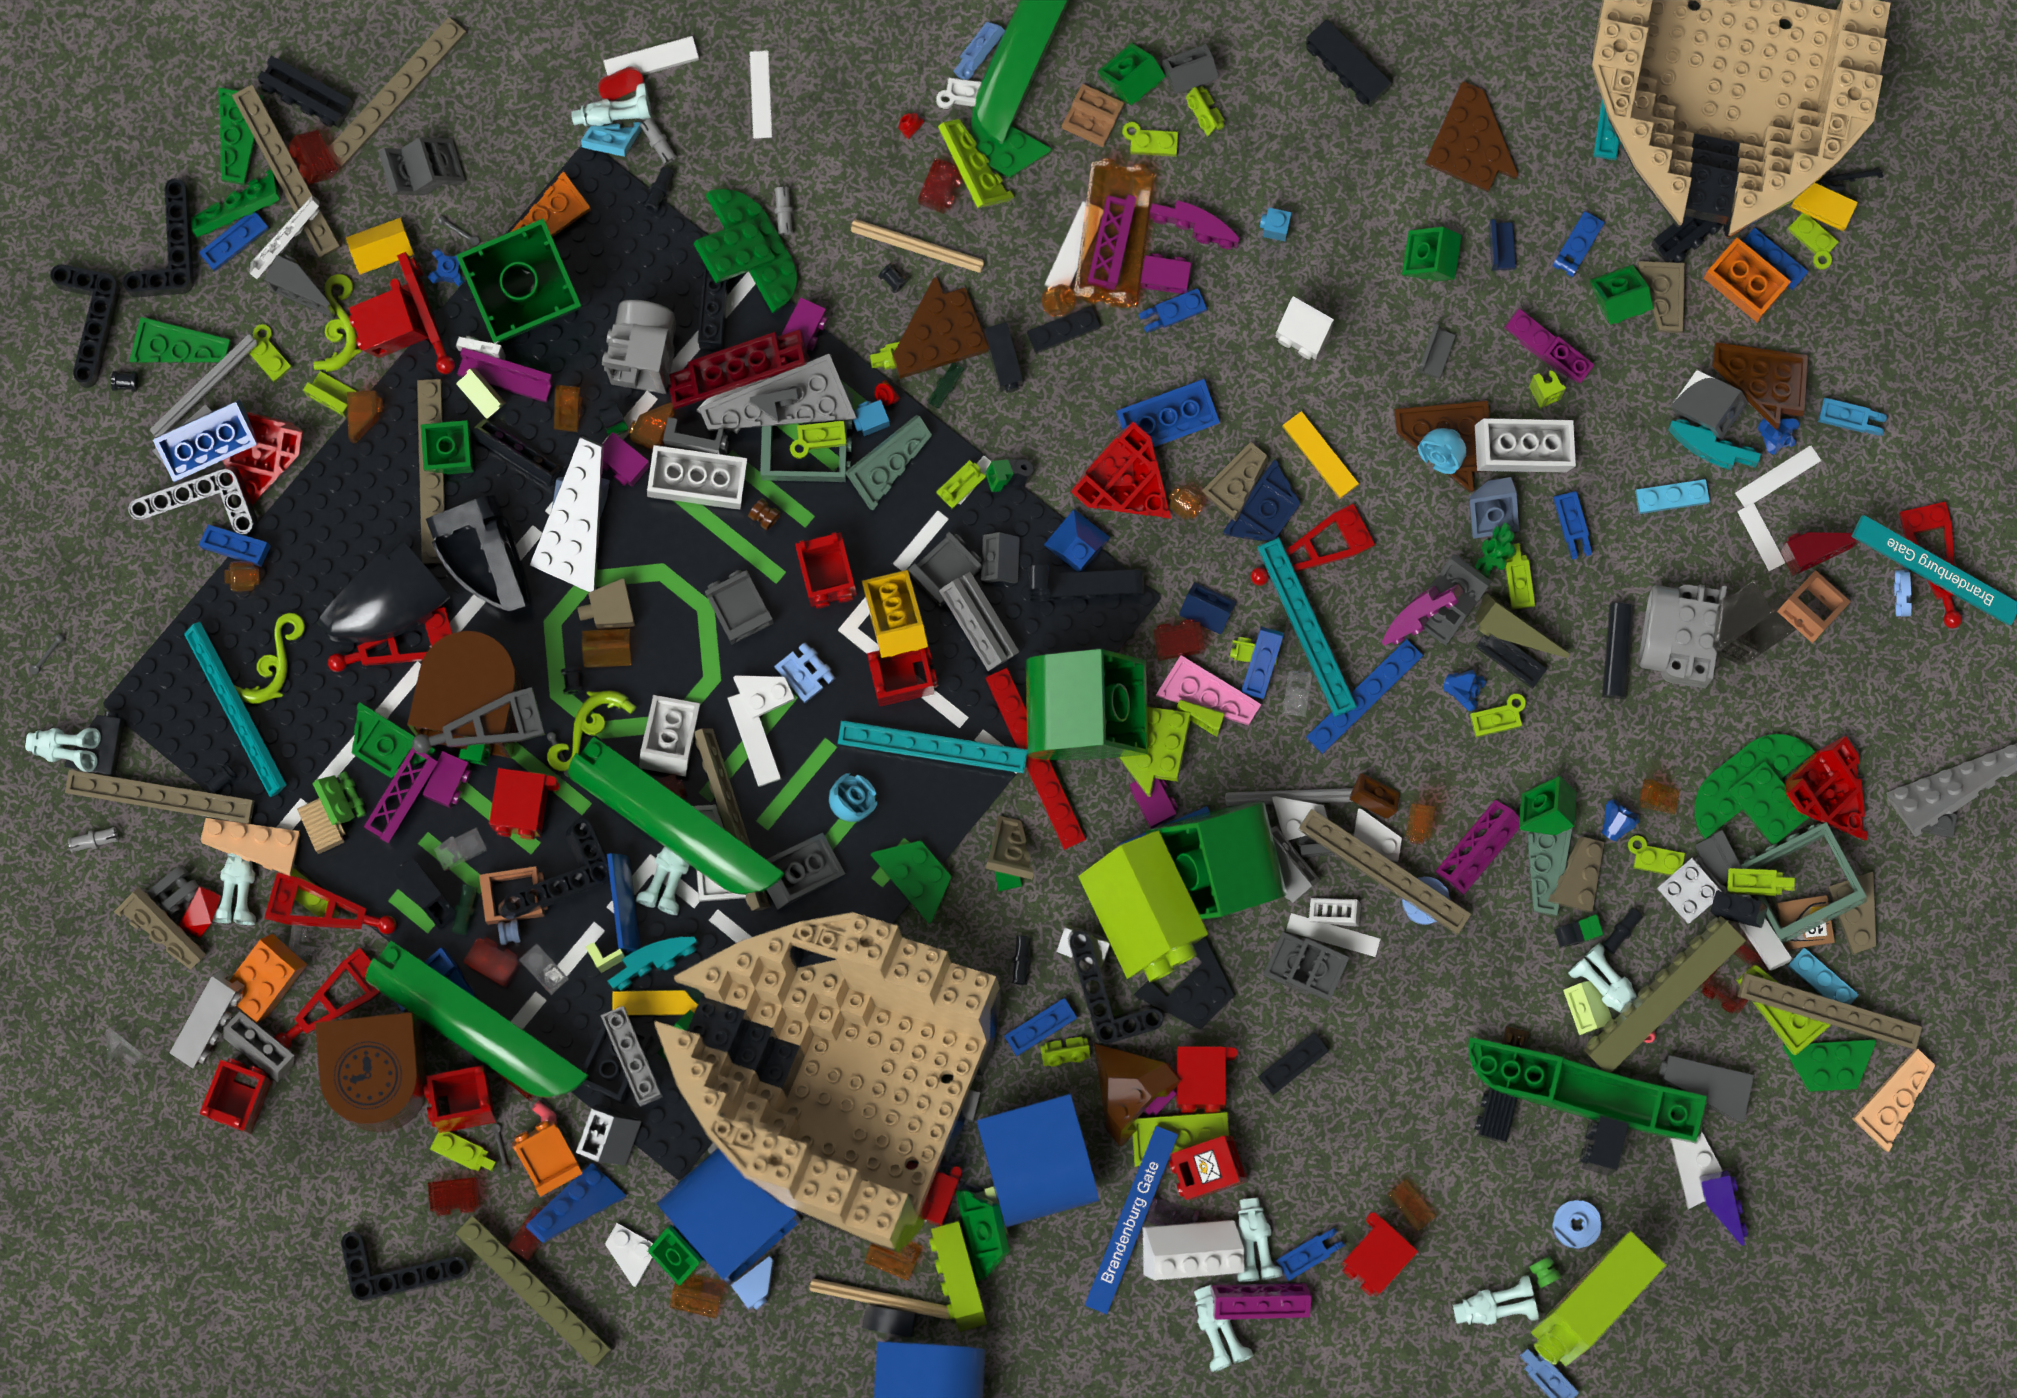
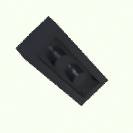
M1092 306L1028 330L1027 335L1035 354L1096 331L1100 329V325Z
M1492 634L1489 637L1484 635L1476 645L1478 650L1531 689L1535 687L1547 671V668L1513 643L1499 639Z
M1312 1033L1260 1074L1258 1078L1273 1096L1327 1054L1329 1050L1318 1036Z

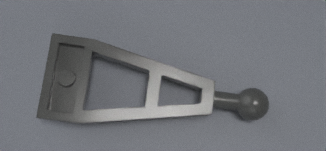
M531 687L507 694L442 727L444 733L430 737L425 734H419L413 739L412 746L416 752L426 753L430 750L431 746L444 742L447 743L448 747L517 742L545 735L533 689ZM511 703L519 733L485 736L480 717ZM473 721L477 737L453 738L452 731Z

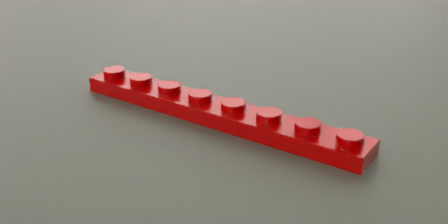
M1005 668L985 677V680L1016 747L1028 750L1027 710L1008 669ZM1027 756L1026 769L1063 850L1085 841L1084 834L1050 760Z

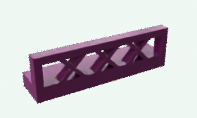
M1107 195L1087 284L1111 290L1115 289L1136 196L1127 195L1126 199ZM1110 203L1123 206L1122 214L1114 218L1109 211ZM1113 223L1118 233L1109 239L1104 229ZM1108 245L1113 255L1104 261L1099 251ZM1104 267L1108 274L1107 281L1095 279V271Z
M462 347L460 353L462 361L457 373L458 376L464 377L467 374L466 371L476 368L490 386L547 403L554 383L551 374Z
M412 746L365 823L364 828L389 843L438 763V760L427 753L416 752ZM414 753L427 759L422 768L411 769L410 759ZM408 764L409 771L403 772ZM419 772L414 780L413 773ZM410 774L412 780L410 788L399 790L397 783L399 777ZM396 785L397 791L391 792L393 787ZM407 792L404 798L401 799L400 793ZM398 794L399 806L396 809L387 811L385 800L388 796ZM383 805L384 812L378 813ZM394 812L393 816L389 820L388 814ZM386 815L388 824L383 832L371 826L375 817Z
M1494 800L1435 872L1440 877L1449 881L1458 892L1464 895L1519 830V816L1514 810ZM1498 809L1503 811L1498 818L1492 820V816ZM1487 828V832L1477 838L1479 831ZM1472 846V850L1462 856L1463 850ZM1457 864V868L1451 875L1446 873L1450 866Z
M1306 1283L1211 1285V1294L1214 1299L1213 1317L1215 1320L1310 1317L1311 1294Z

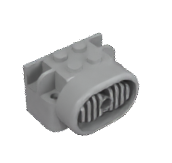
M624 300L620 302L615 324L612 329H609L607 335L608 352H604L602 365L605 366L604 371L607 372L612 385L666 394L674 357L673 338L676 328L674 313L669 308L643 300Z
M1700 584L1699 586L1683 585L1679 588L1654 585L1650 591L1639 654L1640 667L1661 671L1662 678L1667 682L1706 689L1713 679L1727 586H1722L1720 590L1705 588V585Z

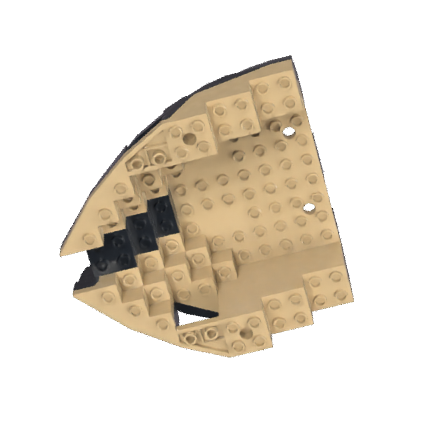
M1601 0L1591 58L1592 69L1608 114V120L1635 172L1677 228L1681 227L1684 216L1724 224V235L1726 238H1730L1791 203L1839 163L1874 122L1883 77L1880 75L1887 41V39H1884L1891 3L1879 0H1841L1837 9L1832 10L1788 0H1695L1700 4V9L1692 11L1688 8V2L1692 0ZM1782 19L1789 20L1791 28L1782 29L1779 21Z
M857 913L797 922L740 941L677 974L674 979L681 990L686 991L689 997L698 1004L689 1027L685 1031L656 1021L654 1024L678 1088L709 1138L747 1180L763 1190L777 1203L787 1205L799 1214L825 1227L856 1236L896 1252H901L903 1247L908 1245L918 1234L924 1224L931 1206L927 1194L940 1161L949 1162L965 1122L962 1107L976 1074L984 1075L992 1055L999 1008L1001 1006V992L996 976L951 963L947 951L902 938L898 926ZM803 949L816 952L819 954H813L803 958ZM945 1074H952L954 1076L952 1082L947 1084L941 1082V1078ZM911 1160L919 1162L915 1170L906 1169V1164Z

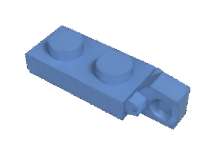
M986 22L960 55L962 60L953 72L961 80H968L974 74V70L986 59L987 54L994 45L1000 41V37L1004 34L1005 30L999 25Z
M1526 1349L1519 1355L1528 1364L1524 1369L1530 1378L1549 1398H1574L1579 1394L1566 1378L1540 1354L1535 1357L1529 1349Z

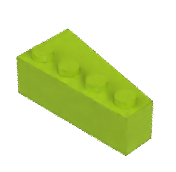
M959 1221L931 1229L933 1237L928 1239L932 1252L937 1251L939 1259L934 1261L938 1274L943 1273L945 1282H941L944 1297H950L951 1304L947 1305L950 1319H956L959 1332L986 1325V1318Z

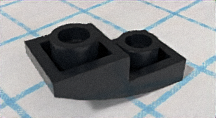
M866 1304L862 1328L913 1337L917 1313Z

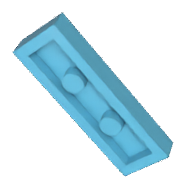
M1706 479L1637 489L1635 491L1639 514L1709 504L1710 502Z
M1805 948L1788 965L1792 971L1822 997L1850 1005L1859 995Z

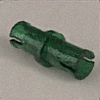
M955 362L951 363L944 376L938 379L937 387L927 399V402L933 407L936 405L935 408L940 409L949 392H953L956 381L964 372L960 365L957 364L955 366Z
M469 885L462 886L463 889L459 905L455 907L457 913L451 930L461 935L467 934L470 916L474 914L473 904L478 890L476 887Z

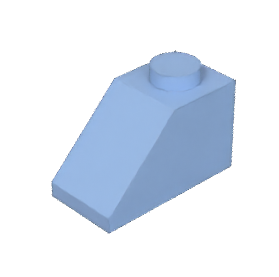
M770 1256L731 1285L750 1310L753 1307L757 1310L767 1303L765 1298L770 1294L774 1260Z

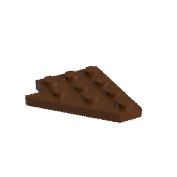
M1462 81L1426 159L1425 165L1489 192L1497 172L1515 180L1518 174L1484 90Z
M937 277L933 278L892 355L900 379L988 352L989 348L966 288L943 294Z
M1715 342L1712 367L1731 386L1741 390L1747 401L1775 429L1779 428L1781 414L1803 417L1808 355Z
M1488 401L1394 409L1396 434L1417 451L1424 436L1434 429H1453L1460 434L1466 445V457L1461 467L1455 473L1447 475L1469 493L1474 492L1472 473L1491 472L1477 471L1475 425L1482 419H1490Z

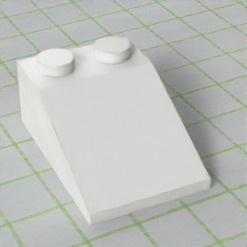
M1293 296L1278 327L1276 337L1283 346L1287 348L1292 346L1298 349V353L1306 359L1312 357L1316 360L1330 337L1334 319Z
M653 695L640 753L639 768L686 777L700 703Z

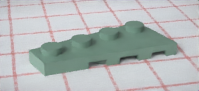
M914 416L845 472L869 509H875L882 495H886L896 477L903 473L910 459L917 455L932 434L920 416Z
M1572 828L1557 835L1527 831L1533 912L1552 916H1557L1559 904L1547 901L1550 895L1554 894L1560 875H1563L1565 872Z

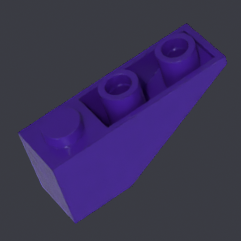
M1728 1170L1699 1176L1706 1205L1741 1246L1745 1245L1744 1238L1748 1237L1745 1223H1740L1739 1214H1743L1740 1200H1735L1733 1191H1738L1735 1177H1730Z

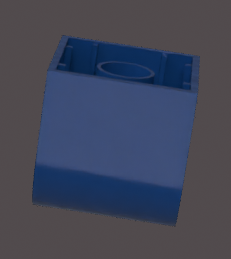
M1071 1094L977 1120L979 1135L1005 1227L1099 1201Z
M719 1148L713 1151L656 1202L664 1214L728 1285H731L801 1222L800 1218L789 1206L777 1203L763 1190L747 1180Z
M877 1342L874 1398H983L986 1350L960 1346Z

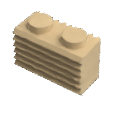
M320 798L297 808L314 849L318 854L344 843L342 836L346 835L342 824H331Z

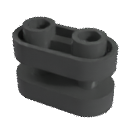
M183 865L175 868L147 891L153 902L159 900L162 903L159 908L164 910L170 918L181 911L180 907L187 901L191 902L199 887L195 880L189 882L185 880L189 872ZM178 885L180 889L168 897L167 893Z

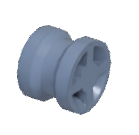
M512 919L508 923L504 921L498 922L501 945H506L510 941L515 943L521 942L518 919Z

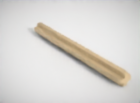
M854 219L851 225L853 233L972 271L981 272L984 267L983 259Z
M812 1279L810 1283V1291L943 1319L950 1318L948 1308L945 1305L819 1279Z

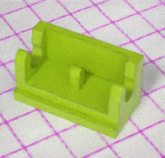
M1551 370L1549 371V376L1552 378L1551 383L1547 380L1544 382L1543 377L1538 373L1533 376L1529 385L1540 409L1561 400L1566 390L1565 386L1561 385L1555 372Z

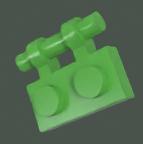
M347 772L338 775L341 783L338 782L335 775L317 779L312 783L332 825L352 820L355 817L352 811H355L358 818L366 815L363 808L365 804L362 798L358 797L354 789L356 785L353 779L349 778ZM343 792H346L350 802L347 801Z

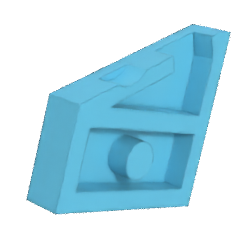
M634 122V127L620 128V124L590 126L581 140L582 147L625 157L642 130L640 127L641 123Z

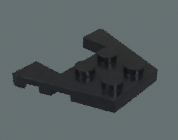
M1205 937L1193 944L1197 953L1196 958L1201 964L1170 995L1166 997L1149 981L1134 994L1136 998L1199 1030L1234 998V994Z

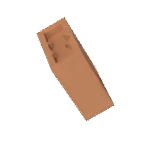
M1815 570L1777 612L1813 643L1851 601ZM1806 589L1833 612L1825 621L1798 599Z
M535 866L479 875L485 922L491 925L497 924L499 921H512V919H505L501 915H496L493 882L532 877L534 885L544 881L543 872H539ZM548 906L514 919L524 920L545 916L544 910H547Z

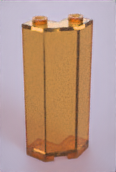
M1102 158L1101 161L1091 162L1074 297L1086 303L1096 304L1097 301H1101L1103 303H1110L1109 307L1114 308L1138 307L1155 173L1148 170L1146 165L1133 164V167L1123 168L1110 158ZM1107 195L1126 199L1127 195L1136 196V202L1115 289L1111 290L1087 284ZM1110 203L1109 211L1114 218L1122 214L1123 206ZM1113 223L1104 229L1109 239L1118 233ZM1108 245L1099 251L1104 261L1113 255ZM1104 267L1097 269L1094 273V278L1107 281L1108 274Z

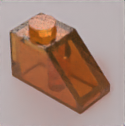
M376 391L347 392L348 436L351 443H357L378 421L379 412L383 411L382 398H378Z
M670 402L639 415L637 421L633 420L629 429L632 442L652 450L654 445L661 446L668 417L673 418L676 411L672 403Z
M1411 803L1408 809L1405 838L1410 839V843L1424 844V841H1429L1435 806Z

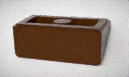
M1360 773L1350 794V800L1388 819L1397 812L1400 793Z

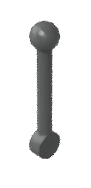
M444 216L438 217V224L445 225L469 240L472 246L479 245L478 237H471L446 221Z
M62 634L56 635L54 643L39 662L30 667L31 674L37 675L40 672L39 668L56 646L64 641Z
M549 732L547 734V739L551 741L553 745L558 744L556 741V734L554 732ZM560 751V753L558 754L560 761L566 762L562 752ZM568 770L564 771L566 777H569Z
M1696 857L1694 860L1699 864V866L1706 872V874L1713 880V882L1719 887L1721 891L1727 893L1728 889L1725 886H1721V884L1716 880V878L1703 864V859L1701 857Z
M494 1124L491 1130L496 1136L502 1161L501 1170L504 1173H508L510 1165L507 1164L502 1145L501 1127L498 1124Z

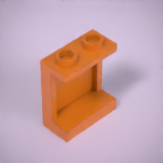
M555 1120L540 1122L535 1126L536 1130L527 1133V1131L522 1132L512 1142L513 1149L518 1154L540 1197L583 1174Z

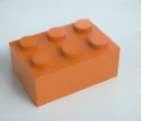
M1738 237L1709 268L1703 278L1757 323L1791 283L1789 279Z
M274 934L260 939L229 980L231 983L238 981L244 985L241 992L243 997L237 1006L256 1023L267 1018L307 964Z

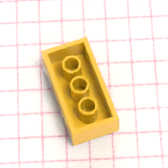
M908 570L863 580L864 593L881 658L928 647Z

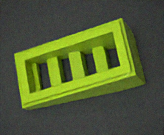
M1181 699L1179 700L1176 711L1189 712L1191 715L1190 721L1218 737L1224 717L1222 712Z

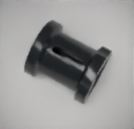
M893 262L889 263L878 275L880 280L883 279L892 288L893 293L901 290L909 280L907 276L903 277L895 269Z
M113 371L111 376L112 391L124 389L137 392L138 372L118 373V371Z
M568 667L561 670V674L564 675L565 684L563 694L574 695L584 692L580 678L581 667Z

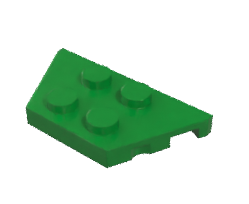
M975 106L973 107L971 136L977 143L975 148L978 152L985 154L989 160L987 165L992 170L1011 179L1019 174L1021 170L1030 167L1035 161L1051 153L1052 148L1012 126L1003 144L997 142L984 131L976 114Z
M359 702L357 705L358 712L354 729L355 736L352 754L393 779L411 750L415 737ZM431 747L426 753L433 756L436 750ZM414 753L410 759L411 768L426 759ZM407 764V766H406V768L404 769L403 772H406L407 770H409L408 764Z
M922 841L872 852L870 856L930 925L950 883L951 875Z
M1876 1040L1810 1043L1797 1055H1793L1786 1045H1783L1782 1049L1793 1064L1796 1073L1801 1077L1802 1083L1808 1092L1856 1090L1871 1057Z
M967 1189L957 1190L956 1195L975 1282L985 1280L1010 1252L1000 1206Z

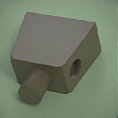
M624 579L589 592L591 604L577 607L580 621L594 618L595 625L599 629L635 626Z

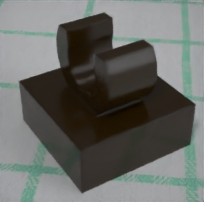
M1506 1026L1502 1044L1526 1049L1529 1032Z

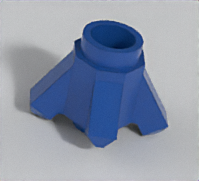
M439 248L432 252L438 261L437 270L428 276L432 283L444 281L460 286L465 282L461 277L462 268L456 256H445Z
M1764 418L1758 426V431L1761 432L1764 438L1767 452L1774 455L1782 447L1795 446L1796 441L1792 433L1794 429L1799 428L1800 422L1797 419H1780L1779 428L1775 429Z
M1473 670L1459 674L1449 673L1445 679L1443 690L1448 692L1449 695L1454 696L1468 711H1472L1477 708V701L1474 698L1478 697L1480 688H1484L1487 681L1483 676H1476Z
M1612 799L1606 804L1605 821L1601 833L1617 842L1624 834L1636 828V824L1640 822V817L1627 807L1620 805L1617 800Z

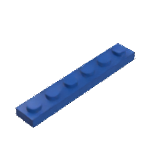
M1406 639L1351 693L1357 708L1334 718L1331 712L1306 736V739L1323 755L1423 655Z

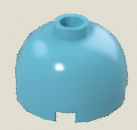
M1437 428L1424 436L1418 446V452L1426 463L1429 460L1435 464L1433 469L1445 474H1453L1461 467L1466 457V445L1457 431Z
M851 773L839 777L829 791V804L831 810L841 820L857 822L869 816L876 808L877 801L875 802L874 797L876 791L864 777L860 775L856 777L849 776Z

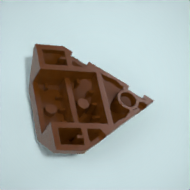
M1094 1043L1105 1127L1117 1144L1123 1146L1137 1131L1133 1126L1134 1121L1156 1097H1167L1182 1080L1166 1062Z

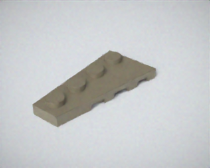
M139 887L114 911L120 917L125 915L131 920L130 925L137 930L141 927L149 933V939L155 944L165 945L166 952L190 970L206 955L199 945L194 943L184 933L183 929L177 926L167 916L166 912L160 909L151 900L150 896Z

